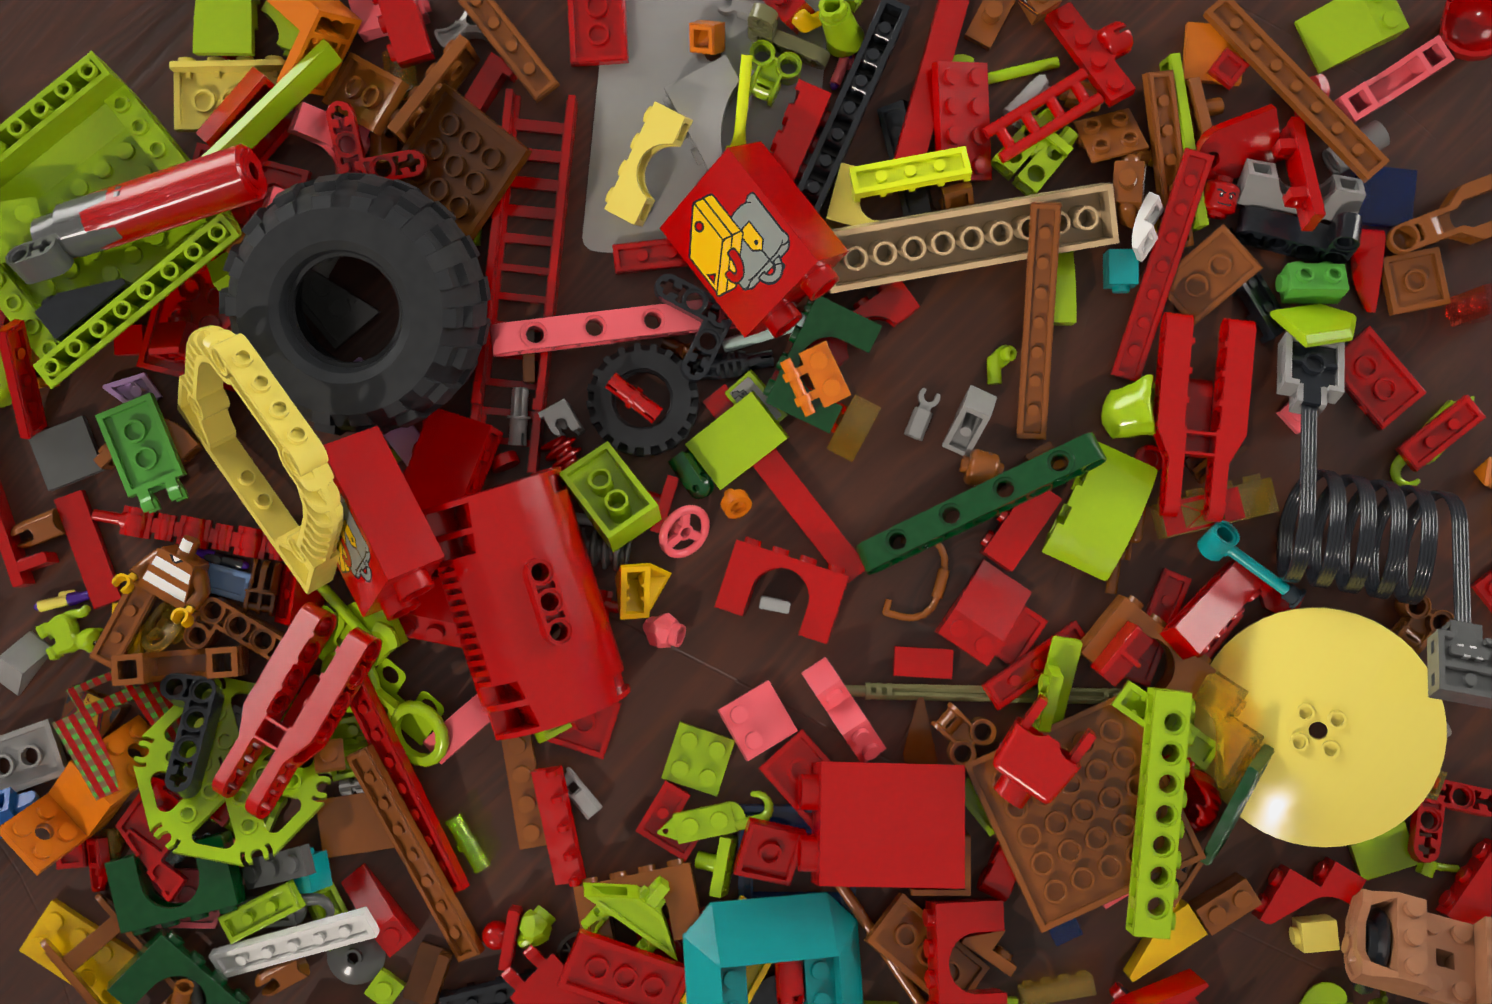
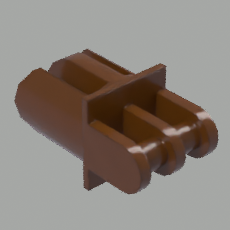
M254 558L249 587L244 590L246 594L243 612L248 613L249 610L256 611L258 615L264 612L269 613L270 617H274L283 563L277 562L273 570L272 561L265 560L262 565L261 559ZM253 592L259 593L257 602L251 601ZM266 595H272L270 605L264 604Z

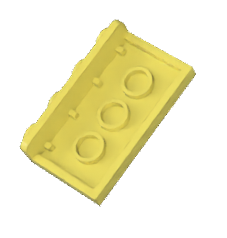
M268 55L265 59L257 60L250 56H237L236 60H225L222 57L211 56L207 57V60L196 61V59L191 57H179L178 61H170L169 69L174 72V130L178 133L196 132L252 67L256 68L276 85L286 60H283L281 56Z

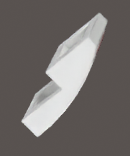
M1150 191L1138 211L1132 233V248L1137 260L1143 262L1158 240L1154 225L1164 211L1160 196Z

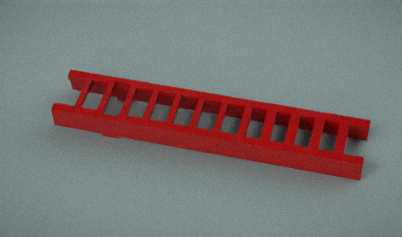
M506 88L502 128L516 139L518 132L562 136L561 151L528 148L532 153L527 161L559 164L558 180L516 176L492 212L486 276L488 277L491 300L487 304V318L491 321L490 325L506 322L497 321L500 300L543 304V318L556 316L578 112L576 95H568L564 123L519 119L521 96L516 95L513 89ZM511 189L556 193L555 208L510 204ZM508 217L553 221L552 237L507 233ZM506 243L549 247V267L505 264ZM512 272L548 276L546 295L536 296L501 292L502 273ZM489 328L487 342L482 346L478 356V365L475 369L470 419L486 423L487 415L507 417V415L511 414V409L484 407L486 386L524 387L528 390H535L536 397L533 398L532 410H535V412L528 411V416L532 419L530 440H527V446H523L529 447L527 473H534L540 471L542 452L540 448L543 442L545 421L540 418L538 413L546 409L552 351L535 354V362H538L535 384L491 378L493 357L495 356H493ZM534 329V333H541L540 331ZM523 354L495 358L523 360ZM502 437L499 444L508 445L509 438Z

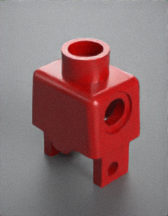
M1041 693L1023 718L1017 716L997 748L993 759L994 768L1002 773L993 786L994 790L1007 802L1019 809H1023L1032 796L1044 804L1051 803L1081 769V758L1097 738L1096 732L1088 727L1073 749L1068 752L1060 746V742L1033 727L1032 724L1048 704V698Z

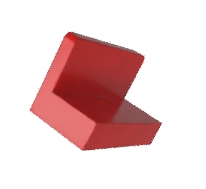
M284 564L274 622L290 626L304 604L313 602L322 607L324 606L325 599L317 590L307 595L290 569Z

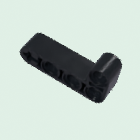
M1246 206L1239 210L1235 237L1243 245L1314 263L1329 261L1333 264H1345L1360 246L1363 219L1359 214L1343 212L1338 214L1330 225L1319 223L1313 231H1301L1298 217L1260 207Z
M171 673L162 679L160 692L173 705L184 709L167 767L165 784L170 791L181 798L187 799L194 797L201 789L225 694L212 679H207V677ZM183 685L182 691L177 695H173L174 689L177 686ZM208 689H212L211 695L206 699H202L203 693ZM204 717V723L199 728L194 729L195 722ZM196 746L195 754L190 758H186L187 751Z

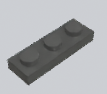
M309 843L280 850L275 857L273 852L269 853V860L266 861L263 855L253 857V865H249L246 860H243L244 867L241 866L247 890L316 873Z

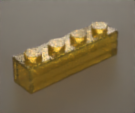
M1085 970L1076 972V975L1060 974L1058 978L1043 977L1038 982L1027 980L1023 981L1021 985H1017L1021 1004H1047L1096 995L1093 976Z

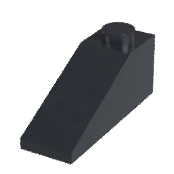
M121 278L60 292L44 299L41 307L34 313L52 336L62 342L133 283Z

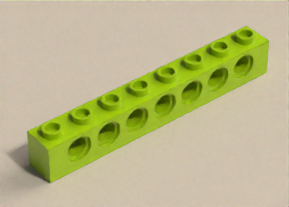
M1147 688L1126 930L1136 937L1170 939L1171 930H1174L1176 925L1173 901L1178 898L1179 893L1178 882L1175 879L1176 869H1180L1181 852L1178 851L1179 839H1182L1184 835V822L1181 820L1182 808H1185L1187 803L1184 781L1190 772V763L1187 759V748L1191 746L1193 739L1192 730L1189 729L1190 717H1193L1195 713V700L1192 698V693L1184 690ZM1173 713L1176 718L1175 724L1171 728H1166L1164 724L1165 718ZM1171 744L1173 747L1171 756L1163 759V747ZM1164 775H1169V785L1164 789H1160V778ZM1166 805V816L1162 819H1157V809ZM1159 836H1164V845L1160 849L1155 850L1153 847L1154 840ZM1156 867H1161L1162 873L1160 877L1151 880L1152 870ZM1158 897V906L1153 910H1148L1149 901L1152 898Z

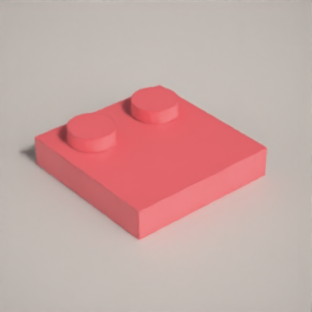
M769 680L717 710L746 761L753 759L798 731Z

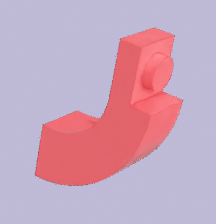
M478 694L445 721L449 735V746L447 754L439 762L441 765L490 723L487 712L482 710ZM434 732L422 742L430 752L434 750L436 743Z

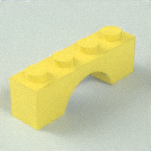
M656 101L653 106H649L643 117L644 125L640 133H637L631 142L630 148L632 151L628 159L624 160L620 165L618 181L615 187L610 188L605 198V202H607L605 210L633 225L642 227L655 202L645 183V171L648 162L654 154L664 148L681 147L693 122L692 119Z

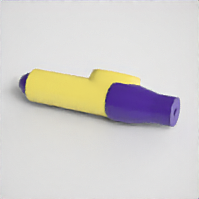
M76 590L59 592L57 597L37 601L34 609L43 612L77 605L90 600L87 591L76 592Z

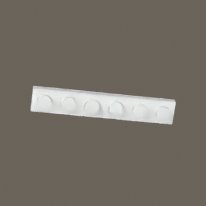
M363 907L214 948L208 957L214 967L228 978L373 939L378 936L380 928L369 909Z

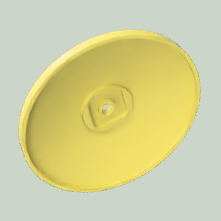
M1327 607L1296 608L1278 612L1250 624L1237 633L1223 646L1210 664L1216 670V673L1197 695L1194 726L1222 745L1210 765L1204 771L1214 778L1221 793V798L1227 805L1248 766L1264 743L1274 748L1275 751L1240 815L1242 819L1260 831L1290 843L1312 847H1340L1361 843L1382 835L1402 823L1420 806L1434 786L1441 770L1447 743V723L1443 701L1428 697V668L1416 652L1402 638L1376 621L1356 613ZM1315 722L1325 724L1327 734L1322 738L1311 736L1309 733L1310 725Z

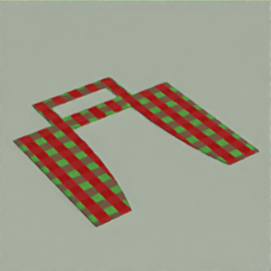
M111 671L66 690L78 712L53 722L52 725L96 801L119 791L110 756L91 717L134 700L150 725L153 726L173 706L160 692L161 681L145 683L138 687L124 685L126 689L88 705L84 704L79 694L111 681ZM181 716L166 730L165 737L170 742H175Z

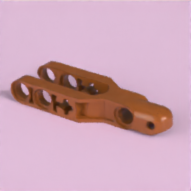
M1492 174L1465 183L1449 191L1438 210L1391 228L1386 234L1387 248L1391 252L1401 255L1447 238L1472 245L1492 237V221L1476 227L1462 225L1456 228L1450 220V212L1457 209L1461 202L1492 191Z

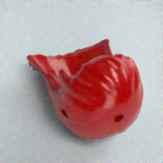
M1162 754L1163 759H1166L1171 756L1170 754L1166 756ZM1188 757L1190 772L1184 781L1187 803L1183 810L1194 833L1204 831L1216 819L1222 800L1214 778L1195 768V762Z

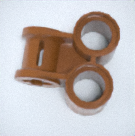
M1426 595L1417 604V608L1413 613L1409 610V604L1401 603L1395 599L1394 608L1401 618L1392 627L1391 631L1402 638L1419 655L1427 646V638L1436 631L1433 626L1434 618L1437 615L1440 617L1441 625L1438 628L1440 629L1450 620H1454V615L1446 610L1432 609V603Z
M949 702L947 704L948 709L937 721L933 720L930 724L950 741L947 746L949 759L955 765H964L976 759L977 753L973 745L975 743L983 746L989 745L996 738L997 731L995 725L985 717L978 716L969 721L956 706ZM981 723L987 724V735L984 738H976L974 734L975 727ZM960 745H966L969 750L967 757L962 760L956 759L954 756L955 749Z

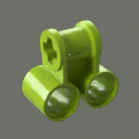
M757 40L752 44L749 55L753 56L752 70H754L750 81L749 97L753 95L766 101L767 105L772 107L779 94L781 85H794L800 79L802 61L793 52H784L777 58L775 57V48L772 43L767 40ZM759 52H766L770 58L765 62H759L754 56ZM785 64H792L797 70L792 74H786L781 70V67Z

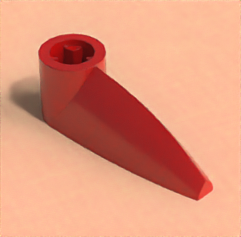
M1362 228L1360 246L1351 257L1352 276L1357 294L1366 312L1376 313L1386 235L1384 230Z

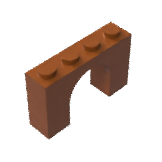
M1118 594L1081 639L1083 645L1080 654L1093 663L1125 623L1130 621L1141 627L1147 636L1156 639L1164 650L1166 657L1165 671L1154 688L1184 690L1192 693V698L1195 699L1216 673V670L1209 665L1212 660L1205 654L1200 658L1193 656L1182 660L1159 634L1167 623L1154 613L1150 616L1142 610L1144 604L1134 596L1129 595L1127 598Z
M244 645L110 656L112 686L159 682L171 673L207 677V679L238 677L250 674L249 648Z
M683 858L667 861L666 868L656 869L655 864L639 867L638 874L627 876L626 870L610 873V880L598 882V877L582 879L581 886L573 887L581 929H584L581 925L582 919L596 906V904L584 897L583 882L638 885L639 887L645 885L649 887L660 875L669 882L670 890L664 899L669 912L674 941L683 939L682 935L702 914L692 863H685ZM610 916L596 934L617 940L614 919ZM591 926L586 930L591 932Z

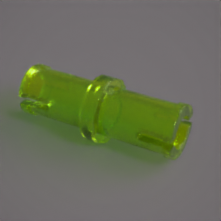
M459 813L445 822L458 843L456 848L459 852H463L474 873L476 874L487 868L491 863L478 843L480 839L477 834L473 835L462 814Z

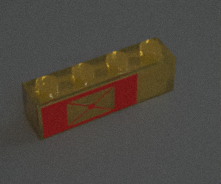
M1260 473L1242 477L1243 483L1233 485L1232 480L1227 482L1223 521L1233 523L1280 511L1271 477L1261 478ZM1203 487L1186 491L1187 496L1181 498L1180 509L1176 518L1161 517L1159 515V497L1157 498V504L1150 505L1158 539H1166L1207 529L1216 523L1204 521Z

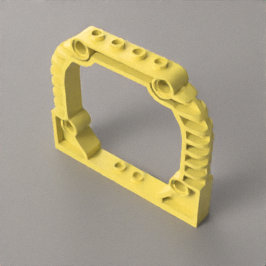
M214 325L204 326L195 330L189 336L186 344L185 374L179 376L177 410L308 595L333 581L341 554L337 549V543L343 527L344 511L339 490L333 481L334 475L328 464V455L325 447L249 340L242 333L235 335L230 330ZM223 381L233 386L272 441L284 468L296 484L303 505V519L300 526H298L236 438V429L228 411L230 401L223 388Z

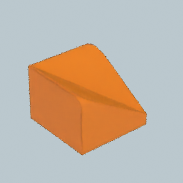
M697 20L689 23L690 52L716 55L725 51V22Z

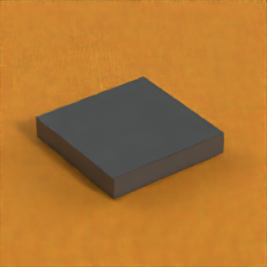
M79 416L41 431L29 439L48 491H55L106 470L101 469L93 461L100 453L98 452L99 449L86 416Z

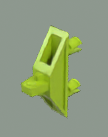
M659 875L649 887L645 885L639 887L638 885L583 882L584 897L596 904L581 921V925L585 930L591 926V932L597 933L606 920L612 916L642 936V939L634 947L652 953L655 949H661L678 961L675 944L662 909L666 902L664 897L670 890L669 882Z

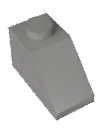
M970 385L946 434L942 447L969 457L991 418L997 397Z

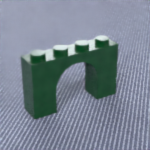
M821 296L813 301L808 298L801 313L806 316L802 326L795 325L788 340L793 344L788 353L782 352L776 364V368L780 369L775 380L769 379L763 395L767 396L765 403L830 434L842 410V406L834 403L824 408L820 398L811 401L816 412L805 417L801 407H797L794 401L796 396L789 382L786 383L782 376L784 371L780 362L791 358L795 368L799 367L801 358L798 353L804 351L815 340L824 337L838 338L869 353L882 325ZM802 381V383H803V385H804L806 391H807V392L811 391L810 389H808V388L806 387V385H805L804 382Z
M231 830L202 836L194 840L197 844L223 849L230 848L234 844ZM135 854L118 857L104 863L121 934L132 931L133 936L151 931V926L161 924L163 929L180 924V919L190 917L191 921H197L208 917L211 911L219 910L220 914H225L237 910V905L247 899L239 866L196 858L199 870V886L195 895L190 901L168 902L155 890L151 878L147 874V868Z
M162 928L108 982L107 991L120 1003L136 1004L159 981L173 976H182L194 980L201 986L206 995L205 1004H249L248 1002L250 1001V998L241 989L237 988L234 991L226 984L228 979L218 969L211 971L205 965L206 960L199 952L187 950L182 945L184 940L176 932L171 930L168 933Z

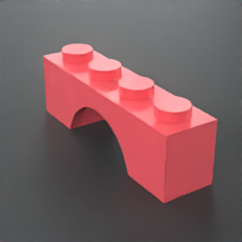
M1438 35L1378 75L1343 94L1334 103L1355 124L1435 74L1455 59Z

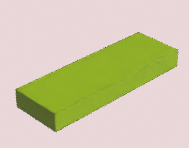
M292 879L244 903L237 910L221 915L217 919L230 944H233L306 906V903Z

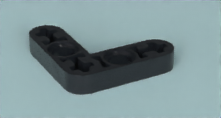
M664 274L658 278L654 285L655 296L661 302L702 322L680 367L681 374L686 380L697 382L708 373L731 327L732 321L726 313H724V316L728 319L722 320L720 323L715 321L717 316L710 311L706 316L702 315L708 306V301L713 303L709 309L718 312L722 308L710 293L676 275ZM669 281L673 283L672 289L678 293L681 292L682 288L686 289L680 303L675 301L679 295L673 292L665 295L663 293L664 288L660 284L665 285ZM691 294L698 295L702 300L701 308L698 310L690 309L686 304L687 296ZM701 335H712L715 339V347L710 350L701 347L699 341ZM695 349L700 355L709 356V359L707 360L703 357L698 365L702 372H696L692 375L689 373L691 368L687 366V363L692 364L696 360L698 354L693 353Z

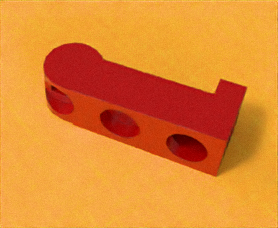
M491 52L464 97L482 112L486 113L506 79L515 83L517 77L502 58Z

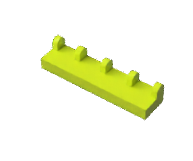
M966 146L849 168L854 203L860 202V198L876 195L882 198L886 197L887 193L903 190L914 192L916 188L935 184L941 187L946 182L963 179L964 182L971 181L972 175Z

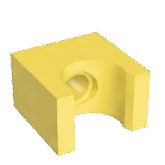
M842 162L825 222L830 228L835 229L880 221L868 218L862 212L860 202L854 203L849 168L855 166Z

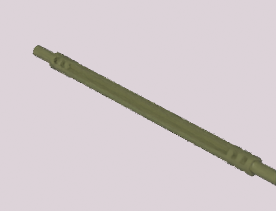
M865 682V685H845L852 697H865V700H917L920 697H924V701L991 702L982 686L883 684ZM1038 687L1030 688L1012 702L1033 703L1038 696ZM1071 688L1067 704H1098L1118 695L1121 689Z

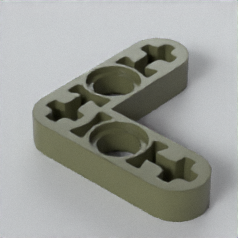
M756 2L753 4L748 16V38L752 42L767 40L772 43L775 52L779 54L793 52L800 57L802 63L821 70L826 68L831 56L826 49L779 30L778 12L762 3Z

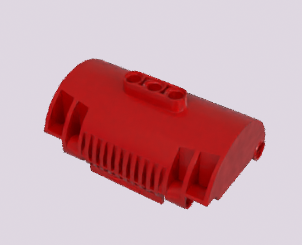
M561 466L543 469L531 473L530 476L422 510L445 555L437 567L438 575L482 710L488 714L496 740L518 738L568 724L619 702L631 692L630 685L624 683L621 674L624 670L623 662L568 488L563 489L558 473L562 472ZM535 564H538L542 569V575L537 581L531 574L532 567ZM546 593L551 598V606L547 610L541 606V598ZM557 623L561 632L559 637L554 640L550 630L553 624Z

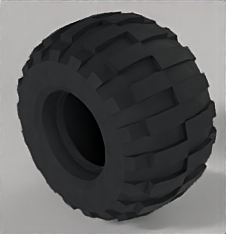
M342 173L319 176L317 179L308 182L297 183L278 193L270 205L259 208L241 230L246 234L242 242L231 247L223 270L230 272L229 286L219 291V314L229 316L231 330L235 335L242 333L249 340L304 419L315 423L313 430L341 436L346 432L358 433L378 425L382 434L385 435L391 430L401 427L408 428L427 418L452 399V396L468 381L478 365V356L482 346L487 342L491 323L490 319L487 318V304L491 300L488 277H483L477 259L480 256L471 236H465L455 223L456 216L439 201H432L423 195L419 188L398 179L392 180L379 177L376 174ZM332 257H355L374 265L388 278L398 298L399 321L396 332L385 349L370 359L357 362L340 361L319 344L307 325L302 306V288L305 275L318 263Z

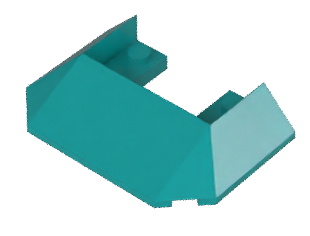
M827 892L710 902L696 922L682 935L686 1004H748L746 966L799 960L803 961L804 1004H864L858 921Z

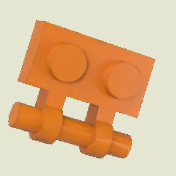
M826 341L798 353L803 365L795 368L791 358L780 362L784 371L782 376L786 383L789 382L796 396L794 401L797 407H801L805 417L816 412L811 402L814 399L820 398L823 407L826 408L851 396ZM808 373L815 388L809 392L806 391L800 379V376Z

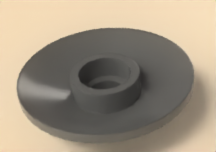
M374 938L327 951V962L332 973L339 980L353 985L364 984L374 979L383 968L386 959L385 951ZM354 952L358 955L359 959L357 962L350 960V953Z

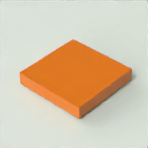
M1187 22L1185 25L1182 64L1185 81L1190 78L1200 77L1201 83L1222 85L1206 72L1227 47L1243 59L1210 23ZM1242 76L1234 86H1239L1242 83Z

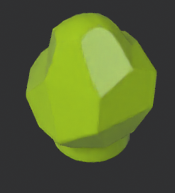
M540 905L534 910H528L522 916L518 927L520 930L517 939L518 946L522 949H527L531 944L535 947L548 941L552 930L551 926L556 919Z

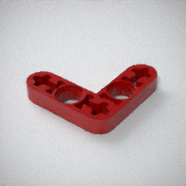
M335 101L328 106L326 118L340 174L352 171L351 162L344 164L343 158H353L358 155L360 161H353L355 169L361 170L365 174H376L379 176L376 172V165L380 160H386L390 163L392 171L389 176L384 178L392 180L418 176L425 171L427 160L425 155L418 150H404L366 158L354 108L344 101ZM339 106L342 110L348 112V116L344 117L345 127L352 125L353 131H342L337 134L336 128H342L340 119L334 118V113L338 112ZM345 136L352 137L356 142L355 150L351 153H345L340 147V141ZM412 154L414 159L420 160V164L416 166V171L413 172L411 167L400 168L402 175H398V165L394 157H399L398 162H405L409 160V155Z
M1437 778L1432 789L1444 791L1443 795L1430 796L1429 793L1420 806L1411 814L1408 839V853L1410 857L1418 863H1431L1439 857L1445 809L1481 817H1492V808H1488L1487 805L1480 803L1474 804L1476 799H1488L1489 802H1492V790ZM1456 789L1462 790L1466 796V801L1461 806L1453 800V792ZM1425 811L1429 812L1434 818L1433 826L1429 829L1425 828L1420 820L1421 815ZM1419 832L1422 834L1431 833L1432 836L1425 838V836H1419ZM1424 845L1426 848H1429V854L1423 855V852L1418 850V846Z

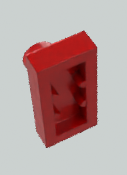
M667 475L662 494L647 490L658 504L662 518L661 521L651 527L650 531L660 532L663 522L669 515L679 478Z

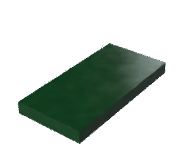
M1264 743L1243 775L1203 851L1206 858L1200 862L1205 865L1212 864L1229 838L1275 752L1271 746Z

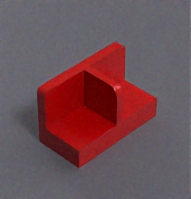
M1127 621L1090 667L1116 687L1133 666L1138 669L1141 667L1138 659L1153 643V640L1137 624Z

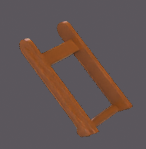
M99 892L95 899L110 916L108 920L65 956L47 938L40 942L48 958L87 1004L104 1003L76 970L121 933L114 903ZM132 931L125 933L138 950L147 943L141 934L133 936ZM173 976L164 980L174 991L175 983L179 979ZM169 997L165 999L161 1004H167Z

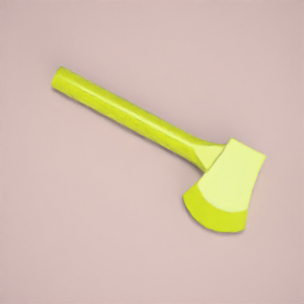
M741 54L735 128L730 145H725V150L728 147L747 144L746 124L752 55Z

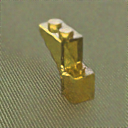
M1216 672L1206 676L1194 700L1206 709L1214 721L1216 729L1215 782L1220 788L1226 790L1233 786L1238 787L1249 762H1252L1262 748L1260 744L1264 736L1236 718L1246 706L1247 702L1244 699L1248 691L1220 672Z

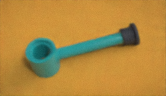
M1223 520L1220 523L1216 522L1198 539L1197 546L1204 557L1211 561H1219L1224 556H1230L1282 594L1281 598L1289 603V608H1295L1306 595L1307 590L1304 588L1300 590L1294 584L1288 585L1236 547L1240 536L1237 529L1229 522Z

